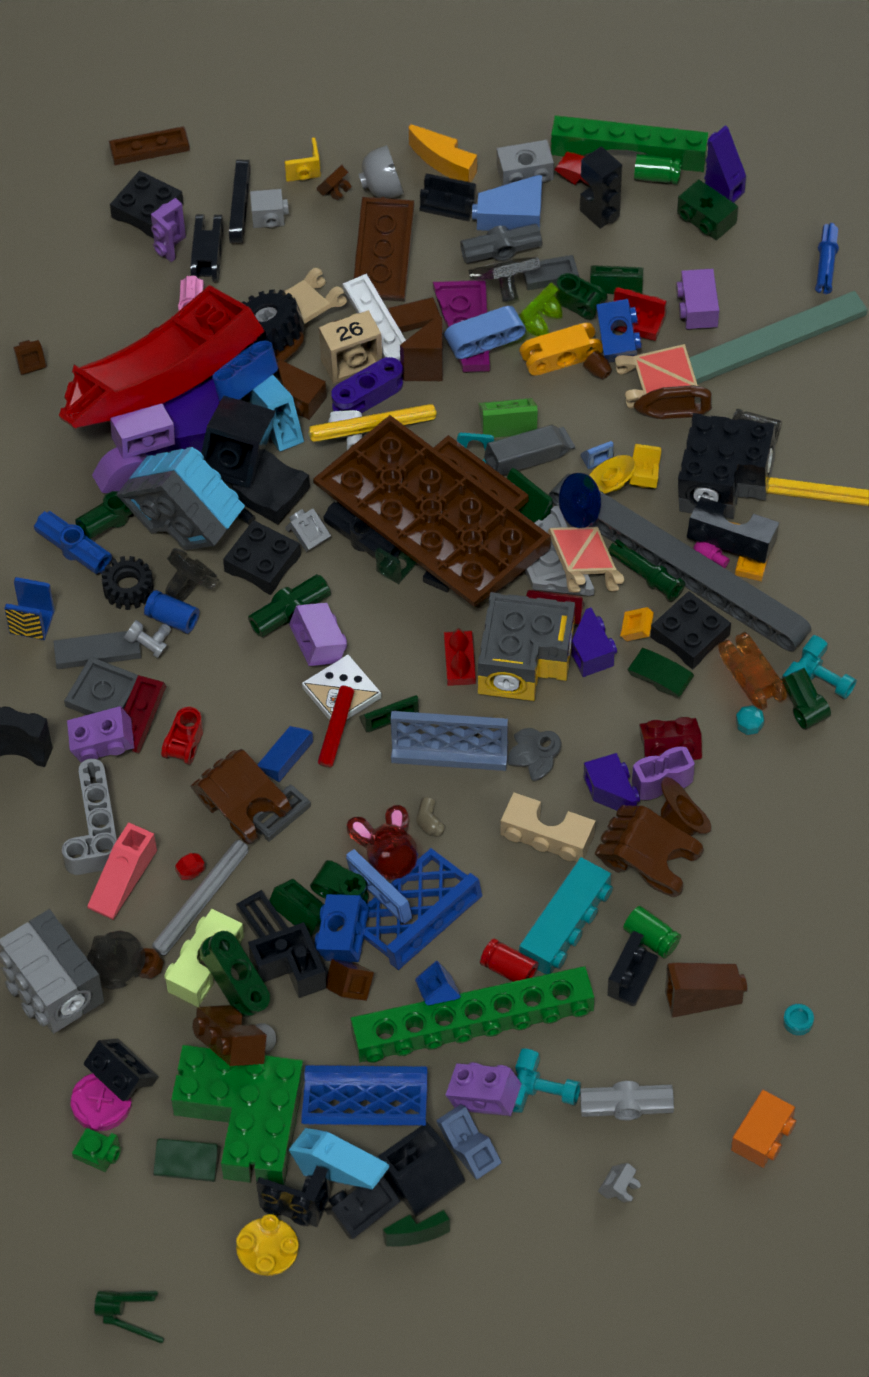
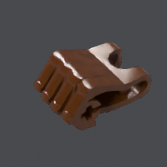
M243 749L233 750L225 757L226 759L221 758L213 765V768L207 769L201 775L203 779L196 780L190 787L211 813L219 810L230 822L234 833L245 843L251 844L259 838L253 823V817L258 812H274L279 817H284L291 810V806L285 794L267 777Z
M621 805L616 813L618 818L613 817L608 823L609 830H605L600 840L604 844H600L596 848L595 855L604 865L617 873L625 871L629 865L636 869L643 880L653 889L670 897L679 896L683 891V881L669 870L667 861L680 857L695 861L701 857L704 851L703 845L697 839L679 830L645 806Z

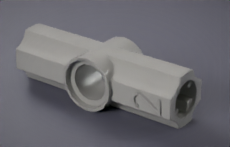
M621 1081L614 1084L613 1087L580 1088L581 1116L614 1115L619 1120L628 1121L639 1118L641 1114L673 1113L672 1085L639 1086L638 1083L633 1081Z

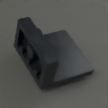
M316 1165L313 1175H307L302 1191L261 1177L256 1182L259 1206L265 1213L275 1215L276 1217L283 1215L291 1218L294 1223L300 1226L312 1225L318 1227L324 1209L331 1197L328 1169Z

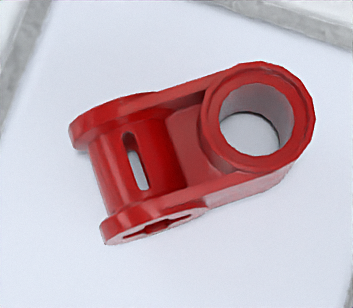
M184 707L177 712L171 729L163 742L161 751L163 758L170 756L184 760V763L187 765H191L204 731L200 712L196 708ZM187 723H194V725L190 727L184 726Z

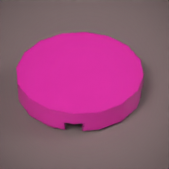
M93 1073L84 1076L72 1091L70 1106L76 1121L83 1127L93 1131H107L119 1126L127 1118L131 1110V1097L128 1101H121Z

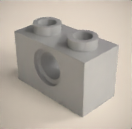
M547 140L497 148L496 165L502 186L536 175H542V182L553 180L554 162Z

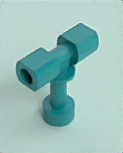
M813 635L802 650V658L799 662L793 661L782 675V678L805 668L811 680L815 676L836 687L835 694L847 699L852 693L857 679L848 674L840 677L824 668L821 657L827 651L828 643L821 637Z
M521 1049L515 1066L521 1087L513 1112L522 1113L528 1095L534 1096L537 1091L562 1096V1103L575 1106L579 1098L581 1082L567 1079L565 1084L540 1079V1072H537L540 1062L539 1053L531 1049Z

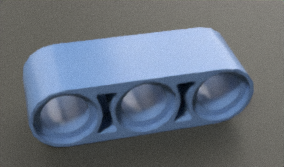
M505 306L451 325L446 329L444 337L455 357L464 359L516 341L525 334L526 328L513 306Z

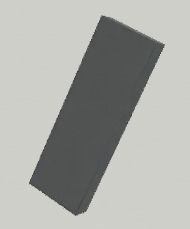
M127 631L54 640L57 669L85 666L90 657L106 663L140 659V644L138 641L130 643L123 639Z

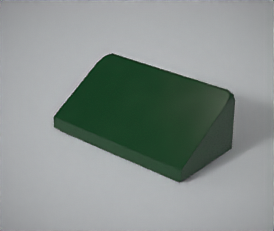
M592 265L590 283L600 286L606 294H614L616 287L642 294L643 268Z
M512 468L507 479L529 495V501L518 511L534 523L538 520H544L551 514L553 498L518 470Z
M411 696L360 715L359 719L366 733L390 725L391 711L419 713L418 696Z
M294 879L274 887L269 901L275 910L293 925L304 922L310 937L315 935L320 930V909L325 904Z
M158 1138L153 1174L154 1176L215 1182L219 1159L218 1145Z

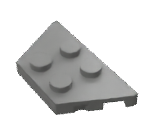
M554 506L551 509V514L544 520L535 522L536 525L547 533L549 528L568 527L559 506ZM552 541L551 548L525 570L533 590L586 596L594 595V587L588 574H583L586 581L584 585H579L580 592H569L566 574Z

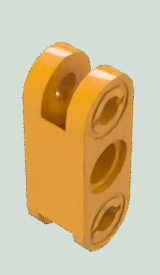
M581 323L531 338L520 346L519 352L522 359L526 361L529 373L531 375H542L582 363L594 351L598 350L601 353L603 345L599 339H592L596 333L594 326L591 323Z

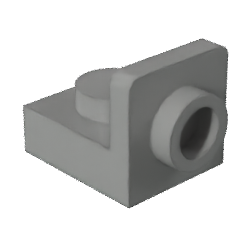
M313 508L306 513L301 509L290 516L291 522L285 527L287 532L291 530L294 532L306 552L331 536Z

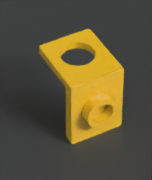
M315 137L311 138L313 157L284 161L287 182L321 177L320 159Z

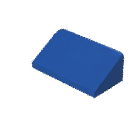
M289 726L257 765L266 775L280 782L313 743V733L306 729Z
M438 960L415 978L423 1000L427 1005L451 1001L461 997L451 974Z

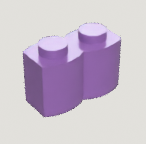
M674 747L662 753L661 756L645 757L633 765L632 785L636 786L640 800H651L663 794L661 786L663 778L669 777L674 779L682 788L687 787L693 782L695 763L687 747Z

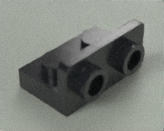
M632 931L608 979L607 996L631 1006L637 1004L658 961L656 954L646 951V948L643 947L644 935Z
M118 1038L98 1040L84 1061V1066L121 1101H128L136 1088L153 1086L159 1077Z
M382 1176L373 1189L354 1186L346 1193L343 1189L328 1200L331 1205L324 1209L327 1215H333L349 1239H354L401 1202V1200Z

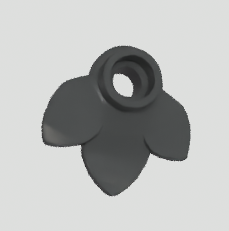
M524 728L515 733L514 738L518 745L514 746L510 751L507 763L511 766H528L532 781L543 778L553 768V758L561 750V739L555 732H539L534 728ZM551 741L548 747H542L544 742Z

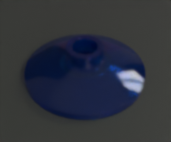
M585 473L569 475L560 488V509L563 517L571 526L575 528L589 527L597 520L600 513L601 495L599 488L593 478Z

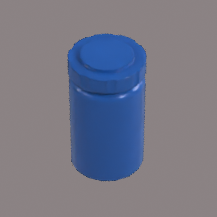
M158 590L151 593L144 608L145 616L167 624L186 634H189L195 627L200 612L198 608L163 594Z

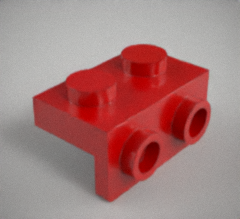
M616 287L614 301L628 299L630 307L636 308L638 323H633L634 333L639 332L640 337L656 341L665 320L666 301L655 296H648L629 289ZM618 326L614 330L625 333L627 328Z

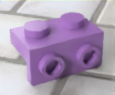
M176 198L167 204H163L151 214L154 249L158 255L164 256L170 262L175 260L174 245L186 238L182 203Z

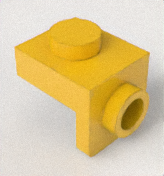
M642 444L634 445L632 458L636 462V469L630 478L629 484L637 485L641 488H657L662 450L660 447Z

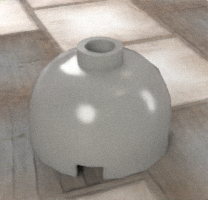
M388 146L379 147L369 152L362 162L363 173L358 174L363 189L369 188L372 195L377 198L385 197L390 199L402 195L403 190Z

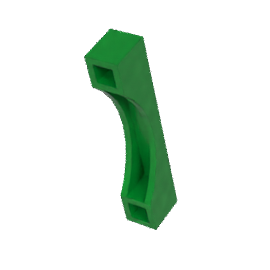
M555 115L551 133V155L563 157L566 152L585 155L592 153L602 146L605 150H630L648 155L671 157L674 160L680 158L682 163L681 170L704 172L709 132Z

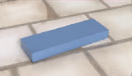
M355 849L346 854L349 870L364 877L366 889L401 923L405 924L412 919L409 902Z

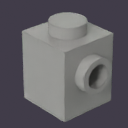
M281 189L250 191L253 228L284 226V215H289L288 200L282 199Z

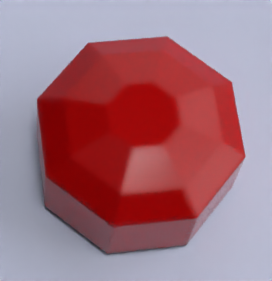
M189 853L176 863L175 869L181 880H192L204 871L205 862L198 853Z

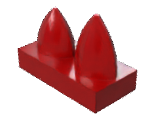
M457 628L454 632H444L447 686L476 684L472 631H462L460 628Z

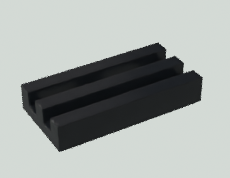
M262 890L236 904L237 910L257 938L266 935L246 906L251 908L268 934L276 932L256 905L255 901L257 900L260 901L280 930L288 928Z

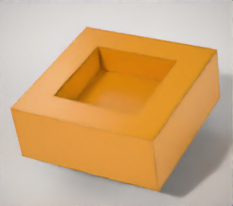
M648 607L626 611L620 636L625 641L649 637L654 612Z

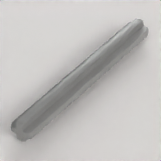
M236 840L153 942V949L160 955L164 956L170 951L249 851L246 843Z

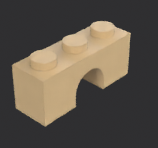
M513 793L501 819L502 836H505V838L512 842H522L531 845L534 849L541 852L548 851L554 853L566 861L578 862L580 857L585 858L595 836V820L568 811L562 823L556 826H547L539 821L541 815L540 801Z

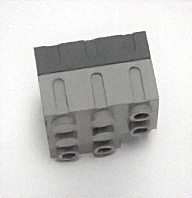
M50 909L0 939V961L4 965L1 969L7 979L5 981L6 987L13 997L17 995L23 1001L21 1006L25 1014L30 1019L34 1017L40 1026L44 1027L47 1025L54 1034L83 1016V1014L85 1015L104 1003L98 972L90 964Z

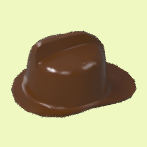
M669 777L663 778L661 786L666 802L661 808V817L690 836L697 832L701 834L709 833L712 826L706 814L693 802L678 782Z

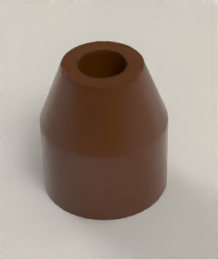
M598 350L590 354L583 363V366L593 376L603 380L612 372L608 360Z

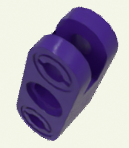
M393 357L383 358L337 384L331 392L332 411L355 410L362 414L398 393L403 387L401 362ZM386 367H392V368H394V370H386V371H385L384 369H385Z

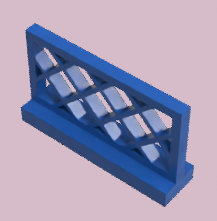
M430 848L390 883L405 898L418 897V907H410L411 915L418 914V919L413 924L401 925L402 923L397 919V925L381 926V917L394 915L388 909H381L382 903L374 897L367 903L369 906L367 918L376 917V927H366L364 939L387 956L390 964L399 970L482 897L479 879L472 873L466 875ZM431 860L439 865V871L423 872V867ZM457 878L460 880L455 887L444 888V879ZM439 879V888L423 889V880ZM419 880L418 890L402 891V886L407 881ZM439 896V901L433 906H423V897ZM397 933V938L388 946L380 940L381 934Z
M305 1065L302 1124L426 1125L427 1067ZM334 1099L340 1102L335 1106L328 1104ZM364 1100L370 1102V1104L365 1107L360 1105L359 1103ZM397 1100L402 1104L394 1107L389 1103ZM317 1108L324 1111L322 1113H310ZM349 1108L355 1111L354 1113H343V1111ZM378 1109L385 1111L384 1114H375L374 1112ZM412 1109L419 1114H406L404 1112Z

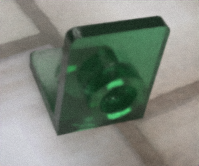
M381 548L375 551L376 571L397 584H400L417 564V562L402 551L399 553L398 558ZM399 559L406 562V567L402 570Z

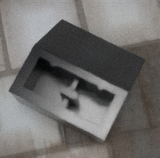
M428 1122L377 1156L378 1159L389 1165L383 1177L415 1217L465 1183V1179L447 1145Z

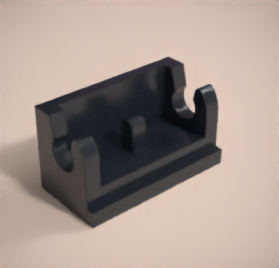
M426 173L424 189L420 191L419 211L469 222L472 216V206L476 204V184Z

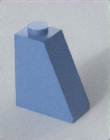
M536 175L478 193V204H473L472 219L477 220V230L489 231L496 226H506L509 230L535 223L538 224L540 229L542 175Z

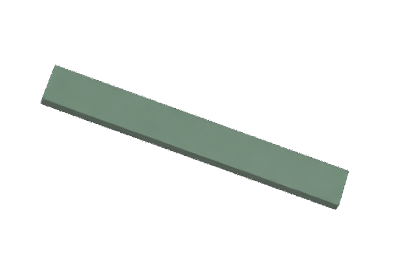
M852 291L692 356L689 359L697 384L867 315L868 309L857 293Z

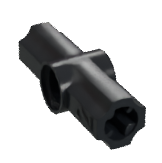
M333 502L327 508L323 516L324 522L348 538L354 549L368 552L385 565H391L397 560L401 550L339 502Z

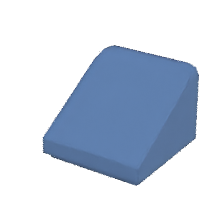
M613 442L604 443L581 453V458L588 469L594 468L613 457Z

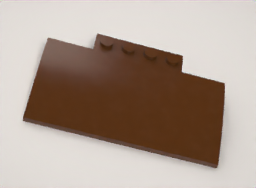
M391 415L386 417L313 478L315 485L474 607L488 598L490 592H497L516 578L551 548V535L518 511L529 501L527 493L449 435L435 447H432Z

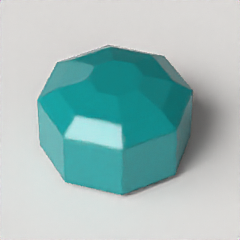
M753 705L742 707L736 714L738 730L746 735L758 734L764 726L762 710Z

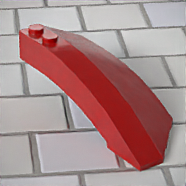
M209 285L168 321L133 344L81 367L74 365L72 373L75 376L73 381L68 383L64 396L67 401L66 406L60 409L59 417L71 427L77 428L110 421L112 417L163 404L209 378L218 369L235 358L248 345L253 344L264 332V329L250 307Z

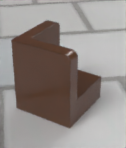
M331 959L326 978V989L341 997L367 1001L374 972L357 963Z

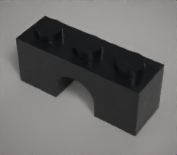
M601 146L581 159V177L590 185V188L580 194V211L600 229L608 223L615 222L620 216L622 164Z
M700 497L689 519L687 538L715 545L717 548L766 563L776 543L780 522L753 514L747 523L733 524L725 518L727 505Z

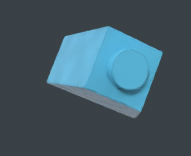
M271 375L251 390L248 396L251 404L276 411L270 437L280 452L304 442L293 396L274 375Z

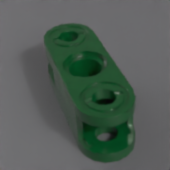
M219 931L201 943V958L229 1004L240 1012L242 1017H250L263 1011L270 1002L269 991L237 938L228 931ZM231 968L237 971L239 975L238 980L232 976Z

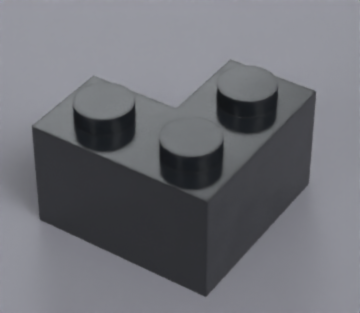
M304 922L248 942L251 963L263 982L289 974L298 998L327 988L325 969Z

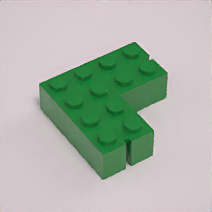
M182 1045L178 1075H176L171 1098L174 1116L229 1123L221 1160L223 1179L251 1183V1164L255 1165L256 1182L261 1177L281 1185L285 1184L290 1157L289 1149L292 1146L305 1077L303 1060L265 1055L264 1064L229 1066L209 1048Z

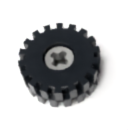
M272 289L267 294L264 291L258 292L259 296L257 297L251 295L248 297V302L243 301L242 303L250 307L264 329V332L254 343L269 341L272 343L273 349H278L279 352L284 350L283 346L285 345L292 346L294 344L293 339L298 340L301 336L300 332L304 330V320L297 301L293 298L292 294L289 292L286 294L284 290H279L276 293L275 289Z

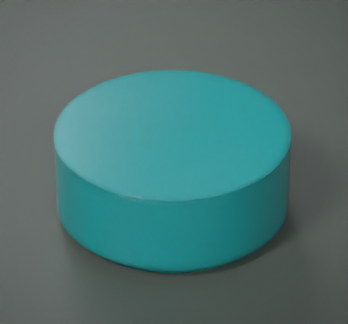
M793 1004L786 1009L783 1024L789 1033L800 1036L807 1034L812 1029L814 1014L808 1006Z

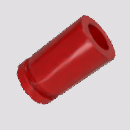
M495 938L487 944L480 958L482 966L488 967L512 982L533 978L539 962L504 943H500Z

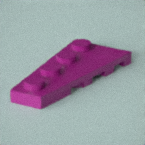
M486 280L433 282V290L447 328L455 323L487 313ZM489 350L464 359H458L463 372L490 371Z

